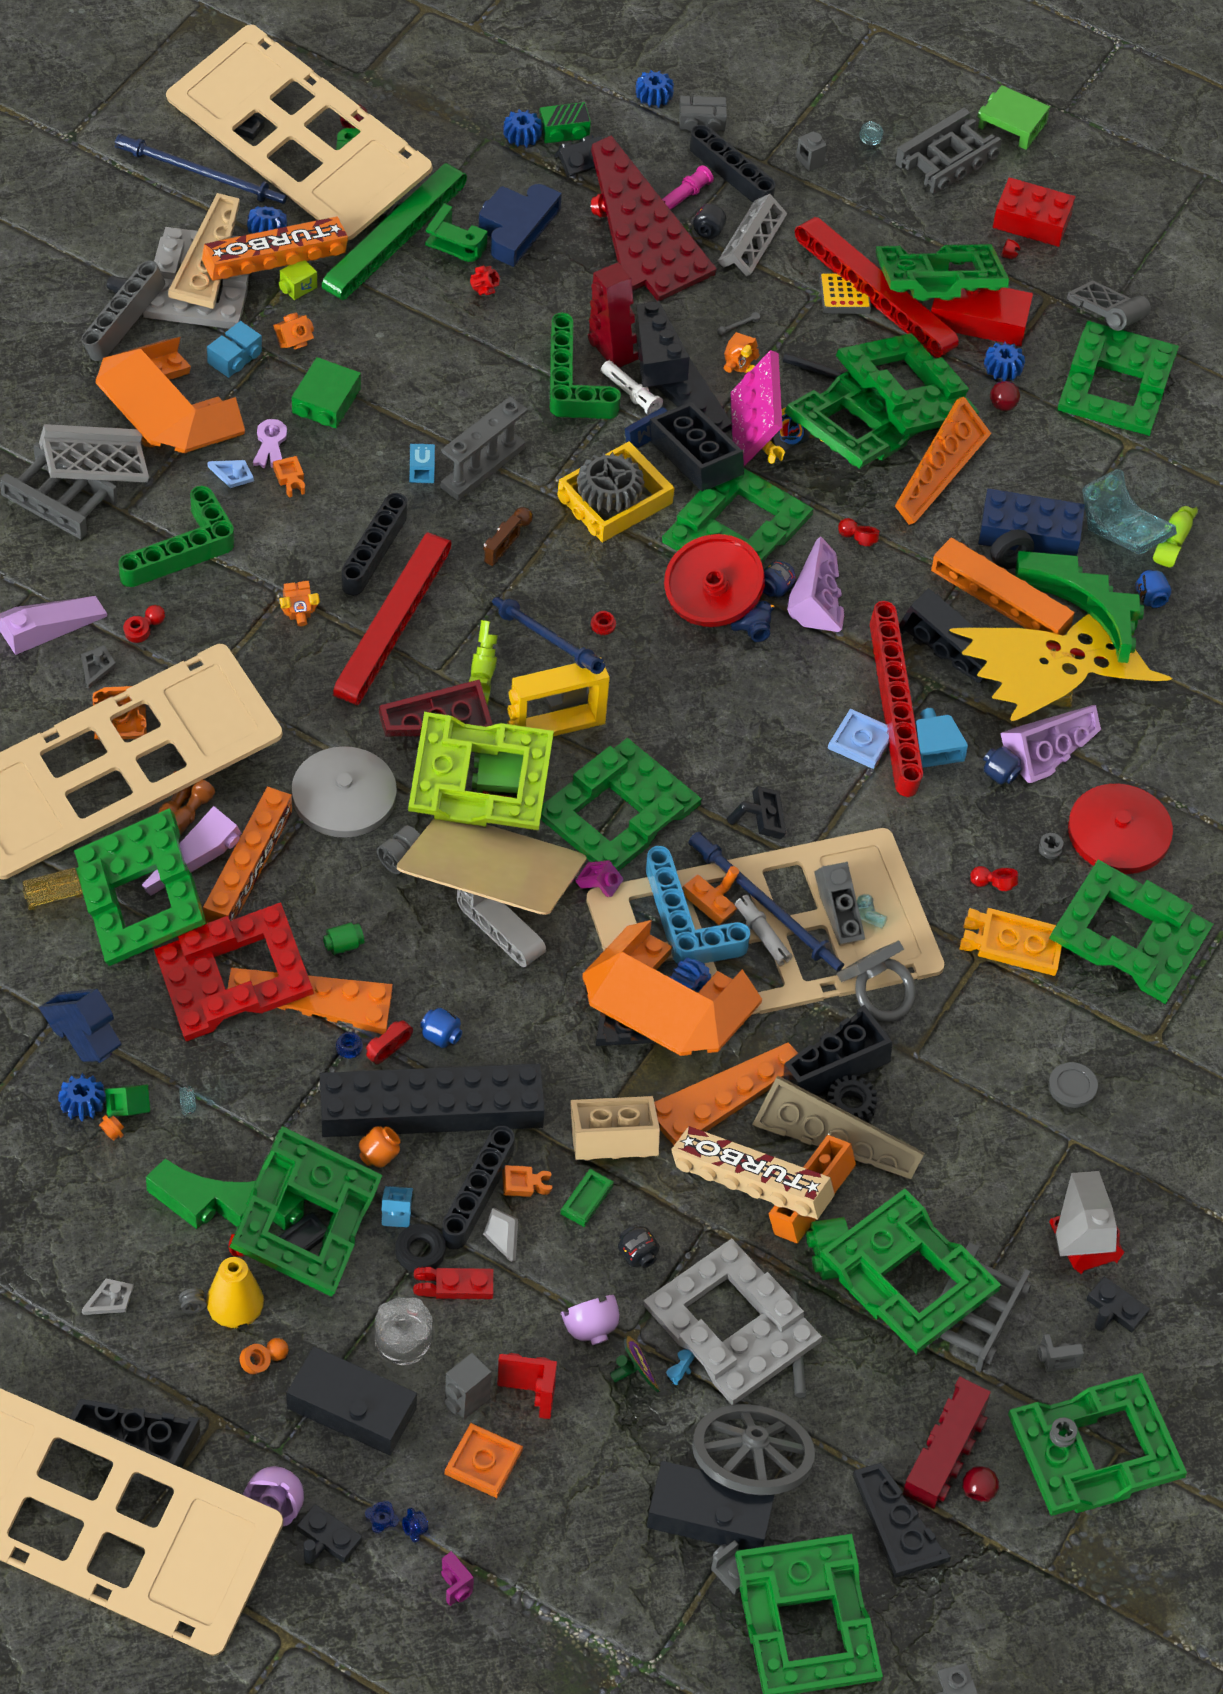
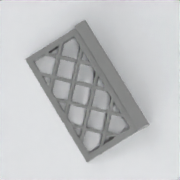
M44 424L39 444L40 449H44L50 478L148 482L149 475L141 447L142 434L137 429ZM54 450H63V452L59 454ZM78 451H84V452H88V453H86L85 455H83V454H81V453L78 452ZM104 453H112V454H111L110 456H107V455H105ZM70 454L78 461L73 463L65 457ZM127 454H136V455L132 458V457H130V456L127 455ZM95 456L102 462L100 464H96L89 458ZM119 457L126 463L122 466L114 461V459ZM59 462L67 467V469H56L55 465ZM85 464L92 470L86 471L80 468L79 466ZM106 465H109L110 467L115 469L116 472H109L106 469H104V467ZM132 466L139 470L140 473H133L128 468Z

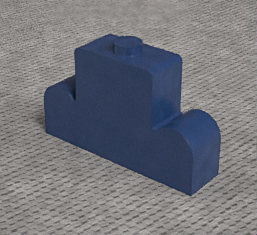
M535 184L528 188L526 197L504 186L500 187L490 200L484 202L479 212L478 227L488 231L487 235L491 237V255L495 259L514 267L561 210L562 193L545 185Z
M98 988L61 992L38 1007L52 1030L61 1038L67 1037L83 1062L97 1061L100 1063L112 1055L111 1052L122 1045L109 1024L114 1020L113 1013Z

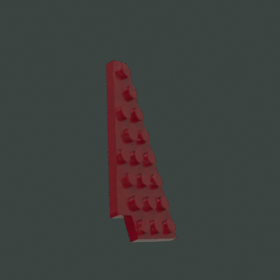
M612 135L593 143L591 152L617 261L631 277L632 291L645 285L657 301H662L715 275L717 268Z

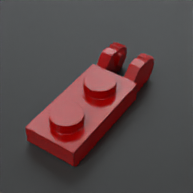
M432 1267L414 1269V1278L416 1280L436 1281V1285L432 1283L414 1285L413 1292L418 1296L436 1297V1299H493V1269H434Z

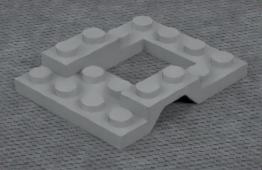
M165 227L163 237H160L154 260L163 275L165 286L143 312V318L230 329L241 321L247 296L249 274L223 279L219 303H215L214 309L169 298L168 290L198 231Z
M732 1238L643 1300V1306L680 1347L690 1350L701 1362L714 1386L731 1405L741 1401L822 1342V1336L804 1318V1311L768 1272L764 1274ZM728 1279L760 1315L722 1342L702 1319L698 1321L687 1307Z

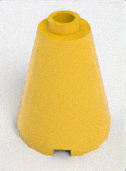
M238 1257L225 1259L220 1264L206 1298L208 1311L211 1318L221 1326L238 1328V1325L246 1323L249 1325L261 1314L264 1305L263 1293L244 1260Z

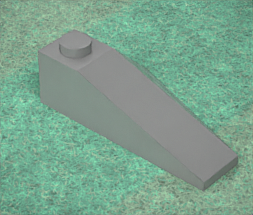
M1100 1172L1071 1173L1056 1230V1240L1060 1256L1116 1252L1117 1226L1113 1208Z

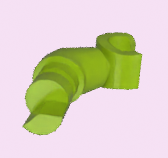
M1183 506L1171 516L1167 523L1163 537L1164 540L1159 541L1155 550L1154 562L1166 567L1174 566L1182 548L1180 546H1182L1193 526V520L1198 513L1197 507Z
M481 620L478 642H481V645L477 646L476 653H473L469 682L480 679L488 706L491 691L490 681L497 662V657H495L496 649H493V644H497L498 635L489 634L490 621Z

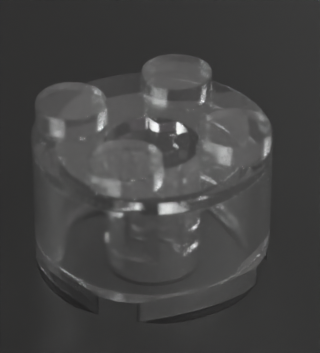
M396 1298L380 1305L375 1318V1346L379 1354L398 1365H409L421 1360L432 1343V1317L429 1310L418 1298Z

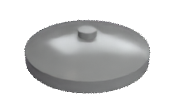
M333 747L319 751L300 765L292 781V801L298 816L312 829L329 836L355 837L369 833L381 826L389 818L396 803V781L391 769L381 758L360 748Z

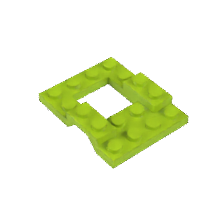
M424 712L408 811L431 814L437 820L486 827L487 823L539 830L554 731L503 723L488 727L465 724L453 716ZM498 751L523 755L517 798L465 791L471 752L498 755Z

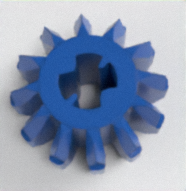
M650 70L649 74L642 72L641 77L636 81V98L640 99L641 104L648 103L649 107L656 105L659 108L660 104L667 105L668 101L672 100L673 80L669 78L668 74H661L660 70L657 73Z
M519 109L517 113L510 112L509 117L505 118L503 133L505 138L508 139L509 144L516 143L517 147L524 145L527 148L528 144L535 145L536 141L540 140L542 122L537 117V113L530 114L529 110L522 112Z
M257 206L255 209L250 210L248 215V232L254 234L287 227L286 214L282 213L280 209H274V207Z
M1004 341L1000 345L995 342L993 347L988 348L984 359L987 375H993L994 380L1002 378L1003 381H1006L1009 378L1014 381L1016 376H1020L1023 372L1025 356L1022 355V349L1016 348L1015 343L1007 345Z
M688 957L684 961L679 962L678 967L673 969L674 972L670 976L671 979L697 993L711 978L709 968L704 963Z
M82 1073L79 1079L70 1076L69 1083L62 1082L58 1100L61 1103V1110L63 1113L68 1112L70 1119L79 1116V1119L83 1121L85 1116L94 1119L95 1112H102L106 1095L103 1084L96 1082L94 1075L85 1079V1075Z

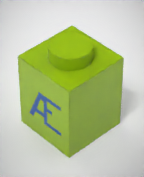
M306 260L297 262L294 265H288L280 270V289L284 294H289L296 300L317 288V271Z

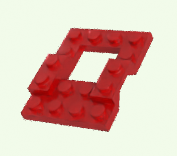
M281 902L231 921L228 916L214 920L178 936L179 940L154 949L186 1042L213 1032L228 1017L244 1011L264 1013L314 994ZM266 939L279 976L254 986L251 981L226 990L215 957Z

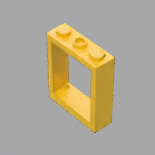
M630 441L612 451L615 456L623 453L624 459L631 457L633 463H638L639 470H642L644 487L652 495L628 508V510L626 509L604 521L577 493L579 469L559 479L557 495L561 503L566 504L573 511L574 516L581 520L588 527L589 532L594 536L596 535L602 543L673 504L674 487Z
M574 663L512 678V689L508 692L511 705L507 707L510 720L507 721V724L554 731L553 736L605 724L609 675L606 667L600 674H594L587 668H581ZM589 687L588 704L526 718L527 701Z

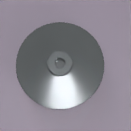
M1067 1062L1060 1064L1051 1072L1048 1088L1052 1097L1057 1102L1067 1107L1077 1108L1089 1104L1095 1098L1098 1081L1095 1074L1088 1067L1080 1063Z

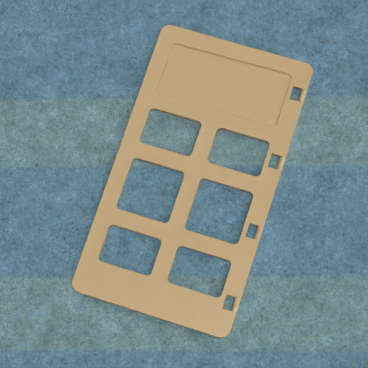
M878 828L727 860L734 867H737L744 876L770 899H772L763 873L794 865L801 866L817 909L790 916L807 931L816 929L826 930L836 957L844 963L842 969L877 949L899 940L904 950L890 957V959L902 963L906 968L913 967L914 973H911L913 979L929 978L940 975L943 972L944 960L890 830ZM848 862L865 940L839 945L820 899L814 871L823 866ZM715 863L677 871L681 887L696 875H700L708 883L722 881L726 875ZM648 877L622 882L612 897H606L599 887L588 891L586 901L603 951L627 926L637 924L629 901L653 895ZM751 896L759 912L762 911L766 915L767 923L792 954V958L788 963L783 959L784 965L779 966L775 960L784 986L758 992L762 998V1003L751 1015L819 1002L831 997L855 994L857 976L843 982L840 981L837 975L812 981L803 980L787 936L794 933ZM685 898L695 930L702 929L693 903ZM750 929L749 944L760 942L761 940L755 931ZM672 953L664 962L674 960ZM714 962L704 963L709 968V973L712 977L717 972ZM887 969L867 980L866 991L901 984L903 981L896 972ZM832 984L836 987V990L823 992L821 988L822 986Z

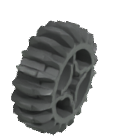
M613 451L610 455H605L602 452L600 457L593 455L591 460L586 459L584 465L579 469V476H577L578 491L582 495L583 501H588L590 507L596 505L598 511L605 508L608 513L611 509H615L619 513L621 507L628 510L630 504L635 505L637 499H640L642 489L644 488L642 470H639L638 463H633L631 457L624 459L623 453L615 456Z

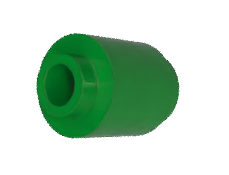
M350 922L326 929L323 943L326 951L331 950L332 954L336 955L359 948V945L364 944V935L359 923L352 924Z

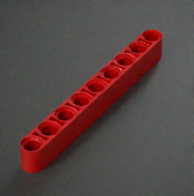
M814 217L796 227L795 237L803 247L834 273L853 283V287L859 292L865 293L870 297V303L906 334L912 333L932 356L936 358L942 357L959 345L958 336L950 327L913 298L907 291L896 292L890 290L883 271L821 219Z
M429 532L424 535L339 676L333 690L334 697L355 705L361 703L448 557L452 544L451 540Z
M879 601L874 606L870 619V631L884 720L888 727L887 734L889 733L888 745L896 791L900 795L912 797L918 792L923 777V769L897 610L892 603Z

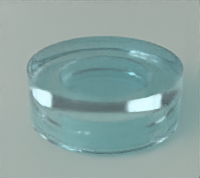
M866 122L861 127L859 137L867 145H877L882 139L883 129L875 122Z
M191 1086L180 1087L181 1111L183 1115L193 1114L196 1109L193 1088Z

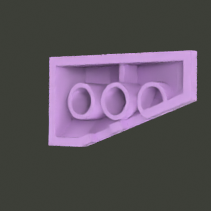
M822 537L817 538L790 593L787 610L789 615L803 627L839 632L843 627L844 609L838 603V598L842 596L841 589L837 587L835 578L839 577L836 552Z
M96 596L19 606L0 613V632L14 654L17 655L107 617V612Z
M1092 705L1002 732L1001 737L1003 746L1007 747L1021 759V776L1028 783H1033L1051 776L1061 762H1066L1071 757L1070 754L1078 747H1083L1101 730L1096 705Z
M214 806L179 844L190 873L220 856L228 848H233L238 843L242 834L238 826ZM158 869L142 884L150 896L165 888L164 883L160 880Z

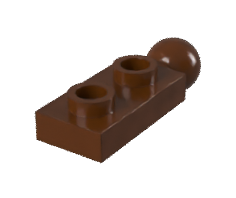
M526 507L516 509L506 522L500 524L493 538L487 539L483 547L485 563L494 566L519 537L520 527L528 526L532 522L533 514L530 509Z

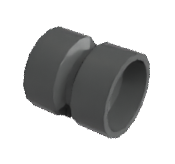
M405 825L393 835V838H389L377 848V855L381 863L394 874L401 873L397 869L398 862L420 836L413 827Z

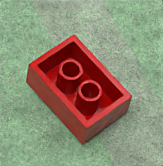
M1009 177L996 208L993 228L1059 247L1070 221L1076 196Z

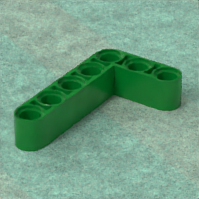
M563 312L555 314L552 317L550 412L557 417L613 419L619 415L620 391L611 386L572 385L573 318L571 315Z
M196 486L190 493L191 512L200 528L125 554L119 559L120 582L124 586L135 587L232 551L234 548V527L209 487Z

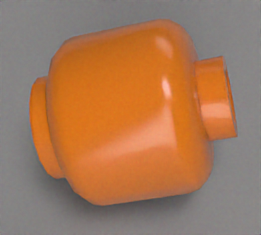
M374 1127L360 1140L359 1149L361 1153L359 1156L368 1166L385 1167L399 1154L400 1138L390 1127Z

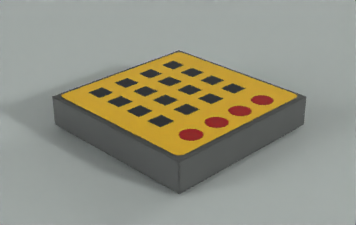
M820 273L819 284L823 313L870 314V297L854 288L853 283L849 280L846 281L837 273Z

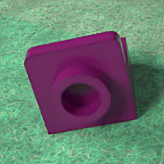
M610 860L588 862L575 882L580 888L599 887L606 897H612L622 883L623 877Z
M452 1551L442 1558L441 1574L451 1586L446 1591V1602L451 1606L457 1601L459 1603L465 1601L472 1594L474 1577Z

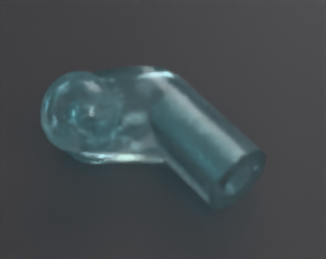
M860 895L857 899L861 919L882 929L888 917L875 911L874 900L871 895Z

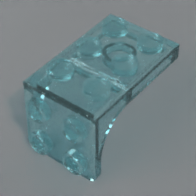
M1115 469L1083 487L1088 530L1138 555L1147 552L1148 549L1167 541V539L1177 534L1176 525L1144 511L1135 504L1127 491L1122 470Z

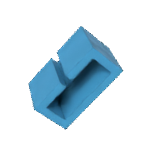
M239 321L225 332V336L232 341L221 335L207 346V363L228 378L234 373L241 371L244 365L257 358L262 352V335L242 321Z

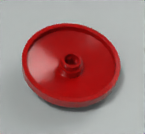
M723 534L706 535L688 542L672 557L664 577L666 596L673 610L684 620L704 627L724 626L747 615L758 603L765 585L764 569L757 552L745 541Z
M1104 784L1086 791L1074 803L1069 816L1068 833L1075 850L1091 865L1094 866L1097 860H1100L1123 874H1134L1154 867L1165 857L1171 844L1173 826L1166 808L1150 793L1126 784Z

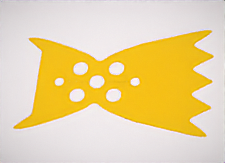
M1087 614L1074 624L1067 632V635L1063 636L1052 632L1023 628H952L949 630L973 640L962 652L963 655L987 661L977 676L1002 683L992 698L1017 704L1010 718L1011 721L1025 717L1065 696L1082 683L1090 672L1108 677L1145 681H1168L1172 679L1170 676L1150 670L1136 650L1134 653H1130L1128 663L1118 662L1116 649L1109 650L1106 647L1108 643L1113 644L1110 636L1090 614ZM1081 633L1088 634L1092 637L1093 642L1087 645L1083 644L1078 640V635ZM1054 640L1061 645V649L1059 651H1051L1047 648L1046 642ZM1073 648L1082 650L1085 653L1084 659L1073 658L1070 650ZM1097 656L1106 658L1109 666L1106 668L1097 666L1094 658ZM1046 658L1049 663L1042 664L1039 659ZM1065 663L1073 664L1077 668V673L1067 674L1063 671L1062 665Z

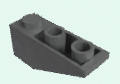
M848 862L823 866L814 871L820 899L839 945L865 940Z

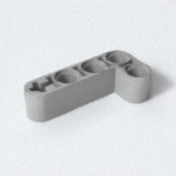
M457 889V902L461 910L520 966H528L546 952L543 940L507 905Z

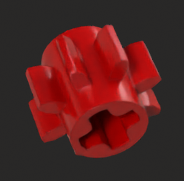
M483 265L476 267V274L471 275L470 278L473 290L478 292L479 295L495 293L494 287L499 286L500 283L498 272L492 269L491 266L485 267Z

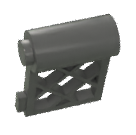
M1093 280L1068 292L1067 295L1068 301L1105 317L1110 328L1116 331L1123 330L1146 318L1151 312L1150 302L1144 296L1139 295L1129 298Z

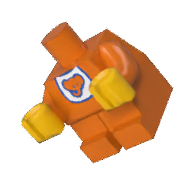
M737 332L732 336L724 353L726 360L724 370L731 373L735 370L747 373L755 367V365H750L753 360H757L760 356L756 338Z
M309 581L284 584L283 598H280L282 611L286 616H289L290 620L296 619L298 626L307 625V618H310L311 613L315 612L317 605L320 603L319 594H311Z

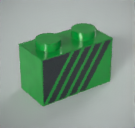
M585 102L540 107L539 119L542 122L544 143L578 140L590 135L591 121Z

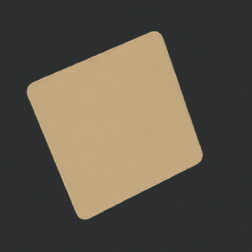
M433 819L398 862L397 869L405 874L537 914L546 915L550 914L586 862L587 857L583 853L490 825L484 827Z

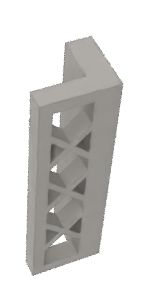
M771 194L755 200L718 259L719 264L723 268L735 263L745 276L753 272L787 215V212ZM771 208L778 215L776 219L771 218ZM762 223H766L767 234L762 233ZM752 238L757 239V250L753 249ZM743 254L748 255V265L741 258Z

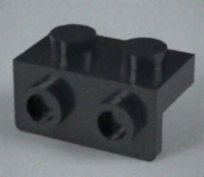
M589 135L580 139L579 143L567 142L559 146L560 149L554 156L556 159L560 158L567 177L595 168L591 148L593 143L602 140V136L593 138V135Z

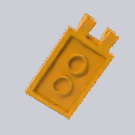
M969 908L968 915L964 921L963 928H965L959 949L964 951L977 949L979 950V957L1055 976L1058 970L1062 946L1049 939L1056 925L991 908L987 909L986 914ZM979 929V930H978V934H976V933L973 932V931H970V930Z

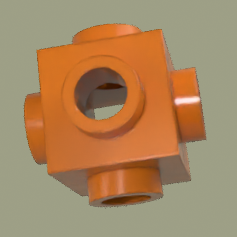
M297 312L284 316V321L273 325L280 348L293 346L294 349L307 346V341L314 338L312 333L314 332V327L311 320L307 319L306 315L298 316Z

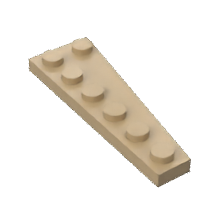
M216 194L168 290L169 298L214 309L221 279L212 281L202 261L203 248L205 243L232 238L240 206L239 198Z

